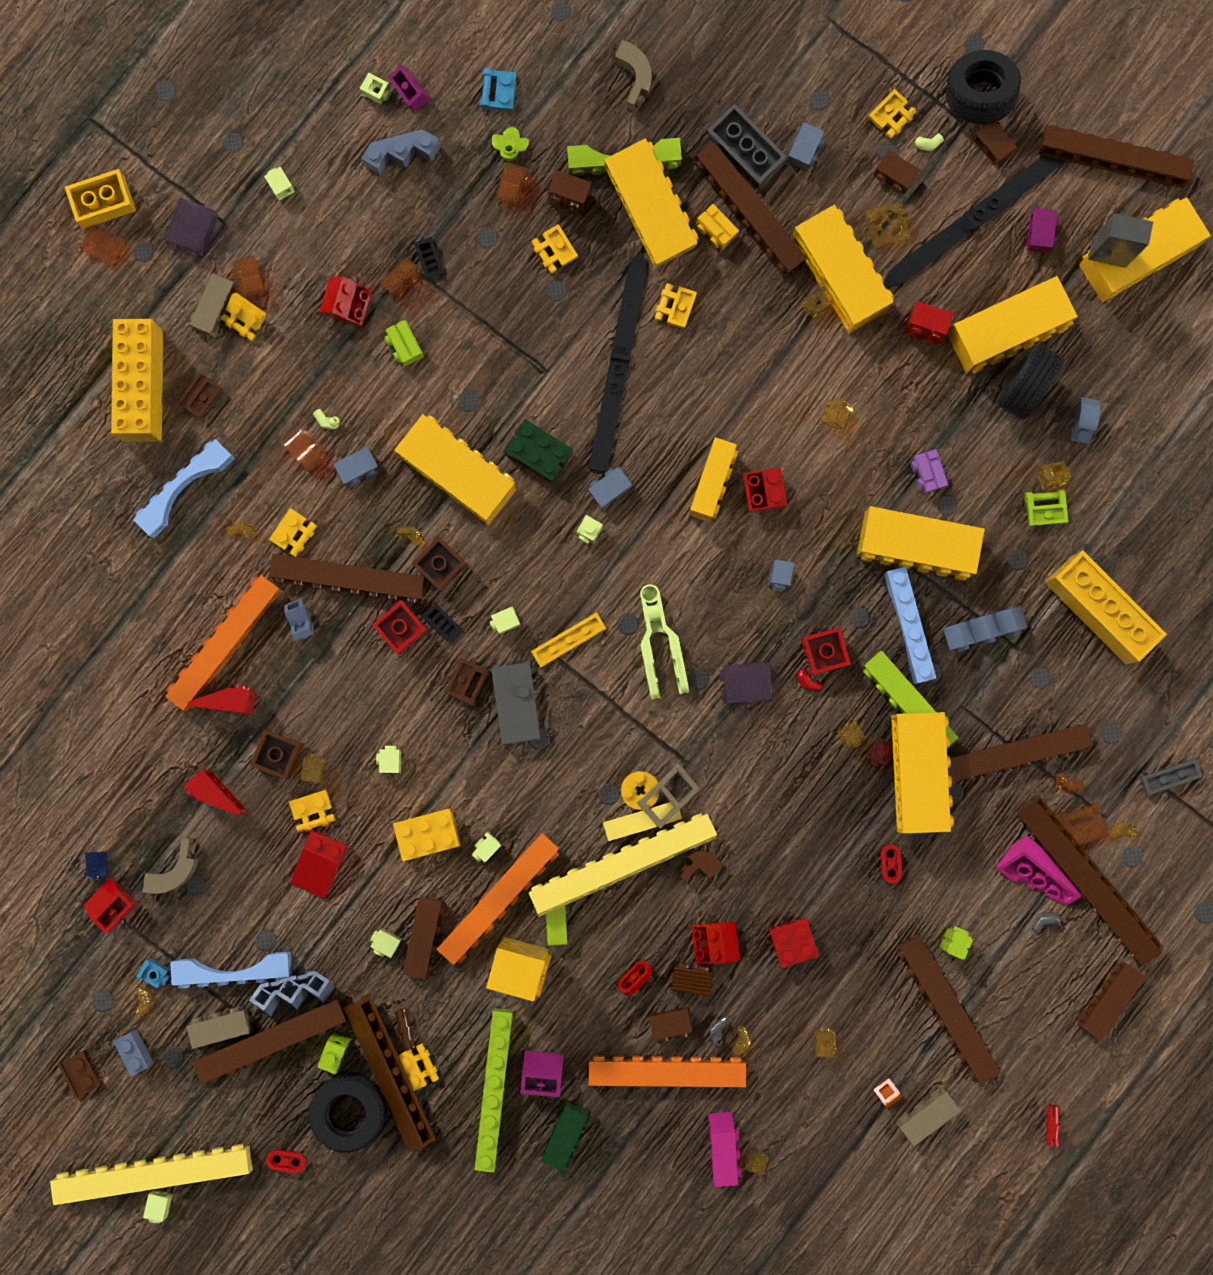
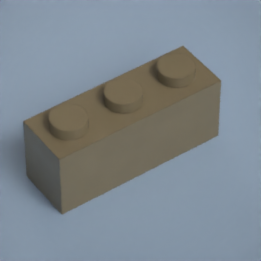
M212 273L211 277L206 280V289L203 295H200L198 298L196 311L192 312L189 325L194 330L215 338L222 322L221 317L226 313L227 310L225 309L237 286L234 282Z
M241 1006L229 1009L230 1013L222 1014V1011L210 1014L211 1018L203 1019V1016L192 1019V1023L186 1026L192 1049L252 1032L248 1009H241Z
M937 1089L932 1092L931 1098L925 1102H919L914 1107L915 1110L911 1113L903 1114L899 1118V1122L896 1123L913 1146L917 1145L960 1112L958 1106L944 1089Z

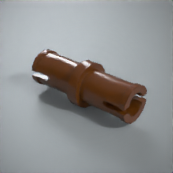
M402 1008L399 1011H394L398 1024L397 1032L400 1033L403 1050L411 1049V1047L414 1048L416 1045L411 1031L413 1027L409 1023L407 1009Z

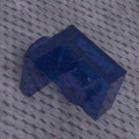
M107 851L85 853L86 872L83 873V877L89 876V880H99L101 876L108 875Z

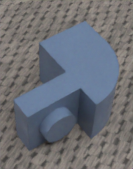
M1080 397L1074 413L1076 421L1070 439L1071 441L1090 444L1093 433L1097 430L1099 423L1100 403L1099 400Z
M302 598L284 605L285 615L291 626V635L294 641L304 640L315 632Z

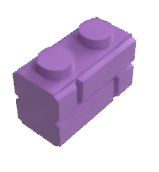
M937 449L918 454L912 458L911 467L914 473L917 472L919 478L917 485L920 491L923 490L924 494H928L948 486Z

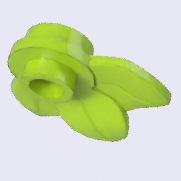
M509 127L504 131L503 135L493 134L492 145L494 149L500 151V155L504 160L513 161L518 156V153L528 148L529 139L520 138L519 131L515 127Z

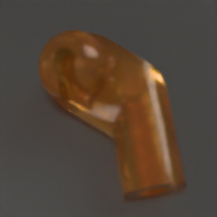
M1063 773L1057 774L1055 777L1057 786L1065 792L1084 789L1082 780L1071 782Z

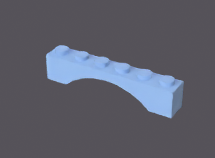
M216 439L209 441L204 446V450L190 460V464L186 468L184 467L178 471L177 477L173 481H169L164 485L163 491L159 495L156 494L150 499V504L146 508H141L136 513V517L133 520L150 537L155 538L168 525L171 507L184 487L203 475L222 472L235 458Z
M902 567L884 573V577L901 625L913 683L917 684L936 679L907 569Z
M291 951L270 953L258 964L238 971L213 969L200 963L195 958L171 961L172 985H178V988H189L190 984H197V987L209 986V983L217 982V986L228 985L229 981H236V984H246L248 980L255 979L256 983L268 982V978H275V981H280L279 979L292 975Z

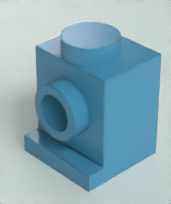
M149 958L145 961L136 977L159 988L165 986L170 979L168 974L171 969L153 958ZM152 971L156 972V978L151 976Z

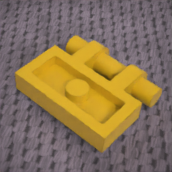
M894 89L869 114L868 118L880 130L887 125L890 130L886 133V136L891 139L894 135H898L901 132V128L906 123H910L913 120V116L917 111L913 107L907 111L904 107L908 101ZM899 114L901 118L896 123L893 118Z
M559 224L542 234L545 239L544 242L540 243L538 238L532 240V244L535 247L534 251L540 255L543 260L542 264L546 269L548 268L551 274L557 271L554 265L557 261L564 267L578 258L576 251ZM548 247H550V249L554 253V255L551 257H549L547 252L545 251Z
M667 283L665 289L661 292L662 298L660 304L656 307L654 319L662 321L663 315L669 316L667 324L685 329L697 292L679 286L677 293L672 292L673 285ZM669 299L674 300L671 309L667 308Z
M234 293L225 309L231 313V316L223 314L221 320L230 329L233 328L238 331L239 335L243 338L253 341L256 335L251 330L257 331L260 329L266 313L238 293ZM238 319H240L241 321H243V322L245 323V325L242 326L241 324H239V323L237 322Z
M290 508L269 540L285 551L289 545H292L293 549L290 554L296 557L300 551L304 550V545L309 537L312 538L314 535L313 531L317 525L310 522L306 528L303 525L307 519ZM299 531H302V536L296 542L294 538Z
M327 790L289 801L294 820L300 818L303 820V824L296 826L298 833L303 831L309 832L312 828L319 826L325 827L329 823L336 821L334 814L326 815L325 810L332 808ZM319 813L320 818L310 821L309 815Z
M423 1043L416 1046L418 1051L416 1055L413 1054L412 1049L398 1054L414 1091L427 1085L426 1076H430L432 1082L439 1079L436 1073L438 1070L435 1065L433 1066L429 1058L430 1053L428 1049H425ZM421 1059L426 1068L423 1071H421L419 1064L417 1062Z

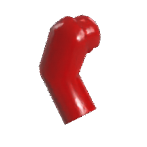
M806 669L798 671L797 680L803 689L821 691L822 682L812 681Z

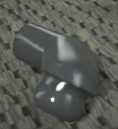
M1054 912L1042 913L1031 928L1040 933L1045 925L1053 924L1057 926L1060 924L1061 919Z
M724 1016L710 1027V1040L715 1046H720L723 1043L722 1029L729 1024Z

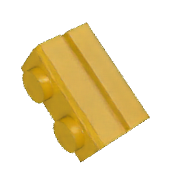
M714 204L697 218L696 227L698 231L703 235L706 233L710 237V243L715 248L725 249L739 234V230Z

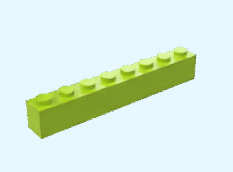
M494 1008L492 1013L475 1162L476 1171L494 1172L496 1168L513 1010Z

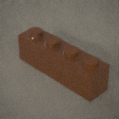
M425 896L418 898L403 975L426 979L428 974L431 975L433 970V963H430L432 955L435 956L438 945L435 944V938L440 935L442 927L439 924V919L444 916L446 908L443 905V900Z
M1122 961L1115 965L1112 970V976L1109 980L1106 979L1103 982L1100 993L1091 999L1088 1010L1083 1011L1078 1018L1079 1022L1077 1025L1100 1041L1104 1039L1146 979L1143 974Z

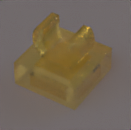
M750 1149L744 1170L763 1176L769 1156Z

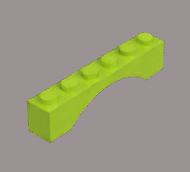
M680 138L661 139L654 145L656 151L654 153L656 160L660 159L663 167L676 169L678 166H681ZM587 145L567 146L569 175L583 176L585 173L600 175L603 172H607L604 167V159L610 157V155L597 152Z

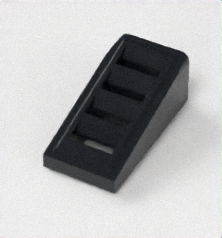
M432 237L414 242L426 279L444 274ZM430 244L431 248L420 251V247ZM433 252L432 256L426 258L422 256L423 254ZM435 259L436 261L435 263L425 265L426 261ZM438 266V270L428 273L427 269Z
M435 602L421 614L448 642L462 630ZM436 609L438 612L430 619L428 616ZM442 615L443 618L435 624L434 621ZM448 620L449 623L441 630L439 627ZM453 625L455 628L446 635L445 632Z

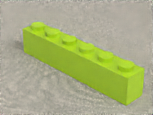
M882 650L862 666L864 669L863 674L869 680H874L877 684L875 686L882 695L885 693L890 698L888 702L894 709L898 708L903 714L937 713ZM949 726L946 728V736H949L951 745L959 737Z

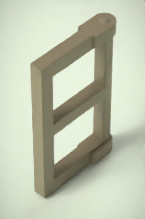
M677 763L637 804L656 826L661 829L700 788L682 766ZM676 773L692 789L679 803L664 787V784ZM658 790L674 806L662 820L646 804Z

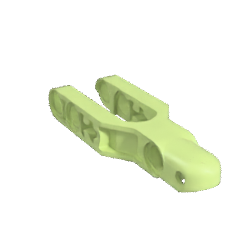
M652 584L646 585L641 589L640 597L647 631L640 646L651 700L661 698L650 644V637L656 632H662L668 636L679 694L689 693L679 637L666 625L658 588Z

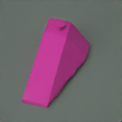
M1028 836L1014 843L997 865L996 869L1014 882L1019 880L1027 884L1028 888L1045 892V896L1065 905L1081 897L1080 892L1043 848Z

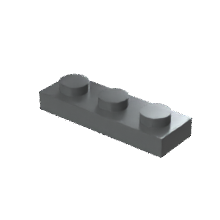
M1195 758L1141 776L1140 779L1146 795H1151L1201 778L1203 775Z

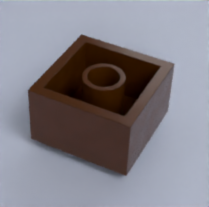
M555 170L548 189L549 203L556 209H567L573 215H585L592 196V182Z
M439 536L412 563L440 592L468 565Z
M264 729L250 766L285 780H290L304 743Z

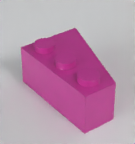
M732 1112L710 1113L708 1118L714 1187L738 1185V1177H741V1167L737 1165V1160L740 1159V1149L736 1147V1142H739L738 1129H734Z

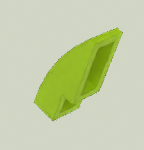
M566 905L546 913L548 946L567 945Z

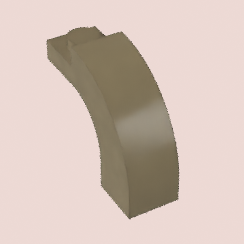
M622 40L615 55V64L629 70L635 78L636 83L627 101V109L634 112L636 106H640L643 96L649 97L652 73L644 53L635 45Z
M181 838L179 859L176 866L170 872L165 874L145 873L143 893L159 894L179 888L190 879L199 859L191 857V854L195 852L196 846L193 843L194 838Z

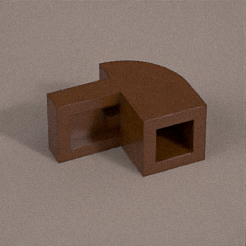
M696 850L687 855L692 862L690 864L687 862L680 869L682 873L679 876L686 882L700 868L711 878L724 864L712 853L705 850Z

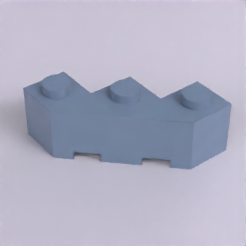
M422 129L370 143L361 160L364 167L381 175L389 160L406 169L415 153L432 162L441 145L439 138Z
M1017 606L943 628L949 649H958V652L970 649L969 645L984 641V644L996 641L995 637L1010 634V637L1022 634L1021 630L1028 628L1022 607Z
M311 971L304 975H295L279 979L280 981L260 984L249 1001L255 1007L271 1016L281 1000L295 1009L300 1007L308 994L325 1003L335 986L330 980L316 971Z

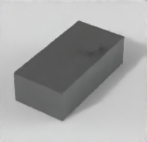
M735 103L707 130L708 137L717 144L759 189L787 163V156Z
M1114 213L1093 236L1088 260L1126 268L1149 245L1153 221Z
M526 662L492 667L502 744L541 739L531 663Z

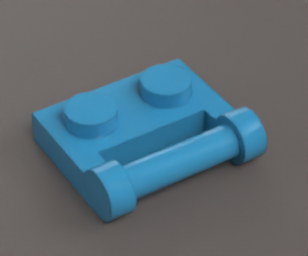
M483 69L484 84L479 107L483 109L513 111L516 72ZM491 79H497L495 102L489 100Z

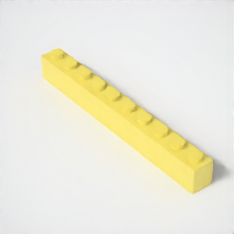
M702 814L695 815L691 818L692 821L687 823L684 821L674 825L672 830H661L656 833V837L651 839L645 837L638 841L639 844L633 847L627 845L621 848V852L615 855L613 852L603 856V860L599 862L593 860L585 864L583 869L578 870V868L570 870L565 877L560 878V876L550 879L549 884L544 886L539 884L532 887L529 896L538 917L716 839L717 833L708 814L703 816Z
M243 1144L231 1146L232 1149L224 1150V1147L212 1149V1152L205 1153L204 1150L195 1151L190 1156H185V1153L174 1155L171 1159H166L163 1156L155 1158L152 1162H146V1160L135 1161L134 1165L120 1163L116 1164L115 1168L109 1169L107 1166L95 1168L96 1171L88 1172V1169L76 1171V1174L69 1175V1172L59 1173L56 1175V1178L50 1181L53 1205L249 1174L253 1170L250 1146L244 1147Z

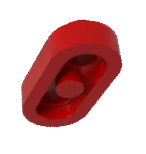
M888 844L880 852L881 871L883 879L888 883L894 884L902 878L901 852L897 846ZM889 850L893 852V856L890 858L887 856ZM890 870H894L895 872L893 877H889L888 872Z
M645 961L637 962L620 979L618 983L619 991L625 996H631L636 993L651 977L652 967Z
M274 1149L268 1154L266 1163L272 1170L299 1173L305 1168L307 1160L301 1152ZM279 1156L281 1161H275L274 1157ZM294 1159H299L300 1164L296 1165Z

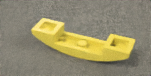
M671 802L653 807L651 810L662 820L674 806ZM680 810L667 823L682 819ZM644 811L603 822L608 841L657 827Z

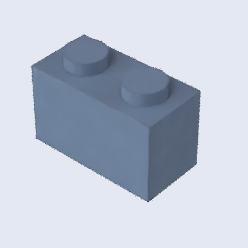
M804 122L788 155L787 162L806 171L810 165L813 166L817 159V155H815L817 148L821 150L825 139L822 138L824 131Z
M368 447L334 463L346 487H354L360 483L361 479L365 477L371 478L380 470Z
M619 467L609 469L604 474V478L601 480L596 479L589 484L588 493L601 510L632 489L631 482Z
M774 560L771 565L768 587H772V590L777 592L787 590L791 584L794 563Z
M137 1029L113 1041L130 1077L154 1064Z

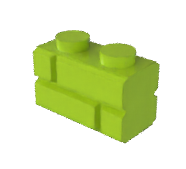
M406 320L385 330L387 333L385 339L389 347L394 346L396 352L393 355L398 363L402 362L403 366L406 367L424 357Z
M954 926V929L947 928L944 935L945 939L942 940L940 945L941 950L962 960L965 959L968 953L967 948H970L973 941L968 936L970 932Z

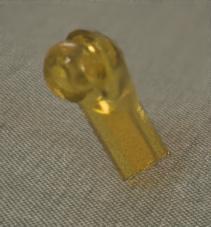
M239 522L226 528L229 536L240 533L246 538H251L255 534V529L245 522Z
M397 527V536H408L414 545H419L423 541L422 534L416 527Z
M1120 822L1106 831L1111 839H1114L1119 834L1131 838L1138 834L1134 825Z
M139 986L136 994L140 1004L135 1013L144 1016L153 999L148 988Z
M746 1026L737 1028L740 1038L733 1047V1052L736 1055H743L751 1044Z

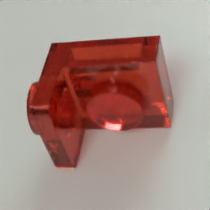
M876 737L867 755V759L871 760L870 764L878 768L881 765L887 766L893 745Z

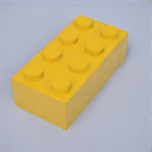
M714 438L689 516L711 522L712 518L716 519L720 508L717 502L718 500L722 501L726 490L723 484L724 482L728 483L732 472L729 466L730 464L734 465L739 452L735 450L737 444Z

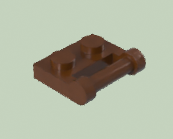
M461 658L445 693L476 707L482 689L488 677H491L492 672ZM476 672H479L481 676L469 698L465 694Z

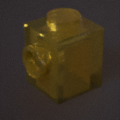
M828 399L820 420L831 428L845 430L853 408L847 405V401L844 399Z
M852 721L836 731L845 747L852 746L853 749L863 743L862 739L865 738L856 721Z
M309 754V757H303L301 780L323 782L326 759H321V755Z
M819 1027V1030H814V1054L816 1057H836V1033L831 1031L830 1027Z

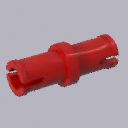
M1052 1104L1046 1105L1047 1122H1045L1047 1146L1053 1147L1052 1139L1054 1138V1146L1058 1147L1060 1146L1059 1129H1061V1123H1059L1060 1106L1054 1104V1112L1052 1113Z

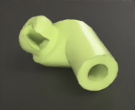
M939 133L932 139L918 137L915 140V145L920 150L930 152L941 144L944 139Z
M321 409L313 412L314 417L322 428L333 430L339 427L340 420L338 417H326Z

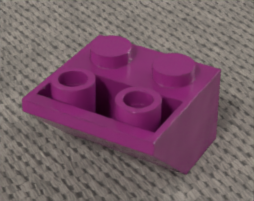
M525 1050L520 1094L560 1097L564 1054Z

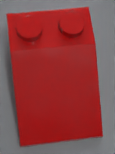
M236 685L235 688H227L189 701L187 706L253 715L256 692L251 691V687Z
M201 769L184 785L187 788L186 793L192 799L196 798L199 801L236 815H244L249 812L210 769Z
M311 830L290 883L326 899L350 845L317 830Z

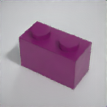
M400 65L388 77L409 107L419 111L432 99L413 72L403 65Z
M1034 208L1030 214L1026 250L1049 253L1056 246L1057 236H1055V229L1059 225V217H1057L1056 210Z

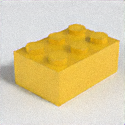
M119 169L65 187L75 220L82 229L136 211L126 178Z
M452 808L393 823L402 861L461 846Z

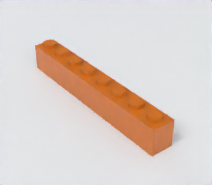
M260 575L253 579L250 584L252 587L248 592L242 593L238 599L240 602L237 606L232 607L226 614V620L216 626L215 634L212 637H208L202 646L204 648L200 653L194 654L190 660L192 663L188 668L185 667L180 672L178 681L168 687V693L165 697L183 711H188L192 707L187 706L188 702L199 698L282 592L280 588L264 576Z
M541 833L436 950L453 965L456 962L461 964L468 956L465 952L470 947L474 949L480 943L479 937L484 932L487 935L494 927L492 922L496 918L500 920L507 913L505 908L509 904L513 906L518 901L520 891L522 889L527 891L533 884L531 879L535 875L539 877L546 870L544 865L548 861L553 862L559 855L557 852L559 847L544 833Z
M595 1055L593 1059H589V1086L746 1087V1062L741 1057H730V1060H722V1057H710V1060H702V1057L693 1056L691 1060H683L681 1056H672L671 1059H663V1056H652V1059H644V1056H632V1059H624V1056H613V1059H605V1056Z

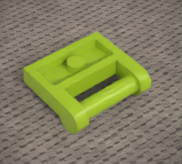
M1064 489L1048 493H1025L1029 526L1068 523ZM1055 499L1059 501V504L1034 506V501Z

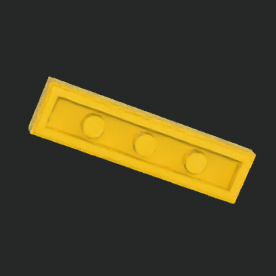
M596 612L531 652L542 668L607 628Z

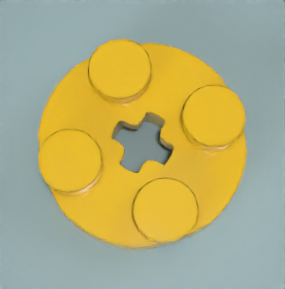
M638 771L628 775L622 783L621 794L623 800L631 808L642 810L637 802L658 784L657 780L647 772ZM643 785L645 787V795L640 794L637 796L635 788ZM660 790L646 802L649 807L653 806L658 800Z

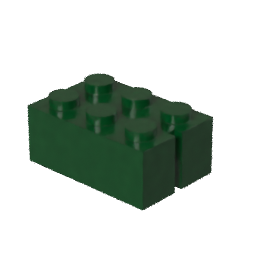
M524 419L515 432L516 437L513 436L504 449L505 455L553 485L562 472L561 466L565 467L573 455V449Z
M568 1099L566 1100L542 1153L541 1162L562 1172L565 1166L569 1168L573 1159L574 1152L572 1150L573 1148L577 1149L581 1141L582 1134L580 1132L581 1130H586L590 1121L587 1108Z

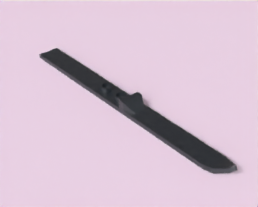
M1043 155L895 265L887 273L883 285L885 287H892L906 282L1062 166L1066 161Z
M641 250L636 254L627 271L589 470L606 473L609 468L646 277V264Z

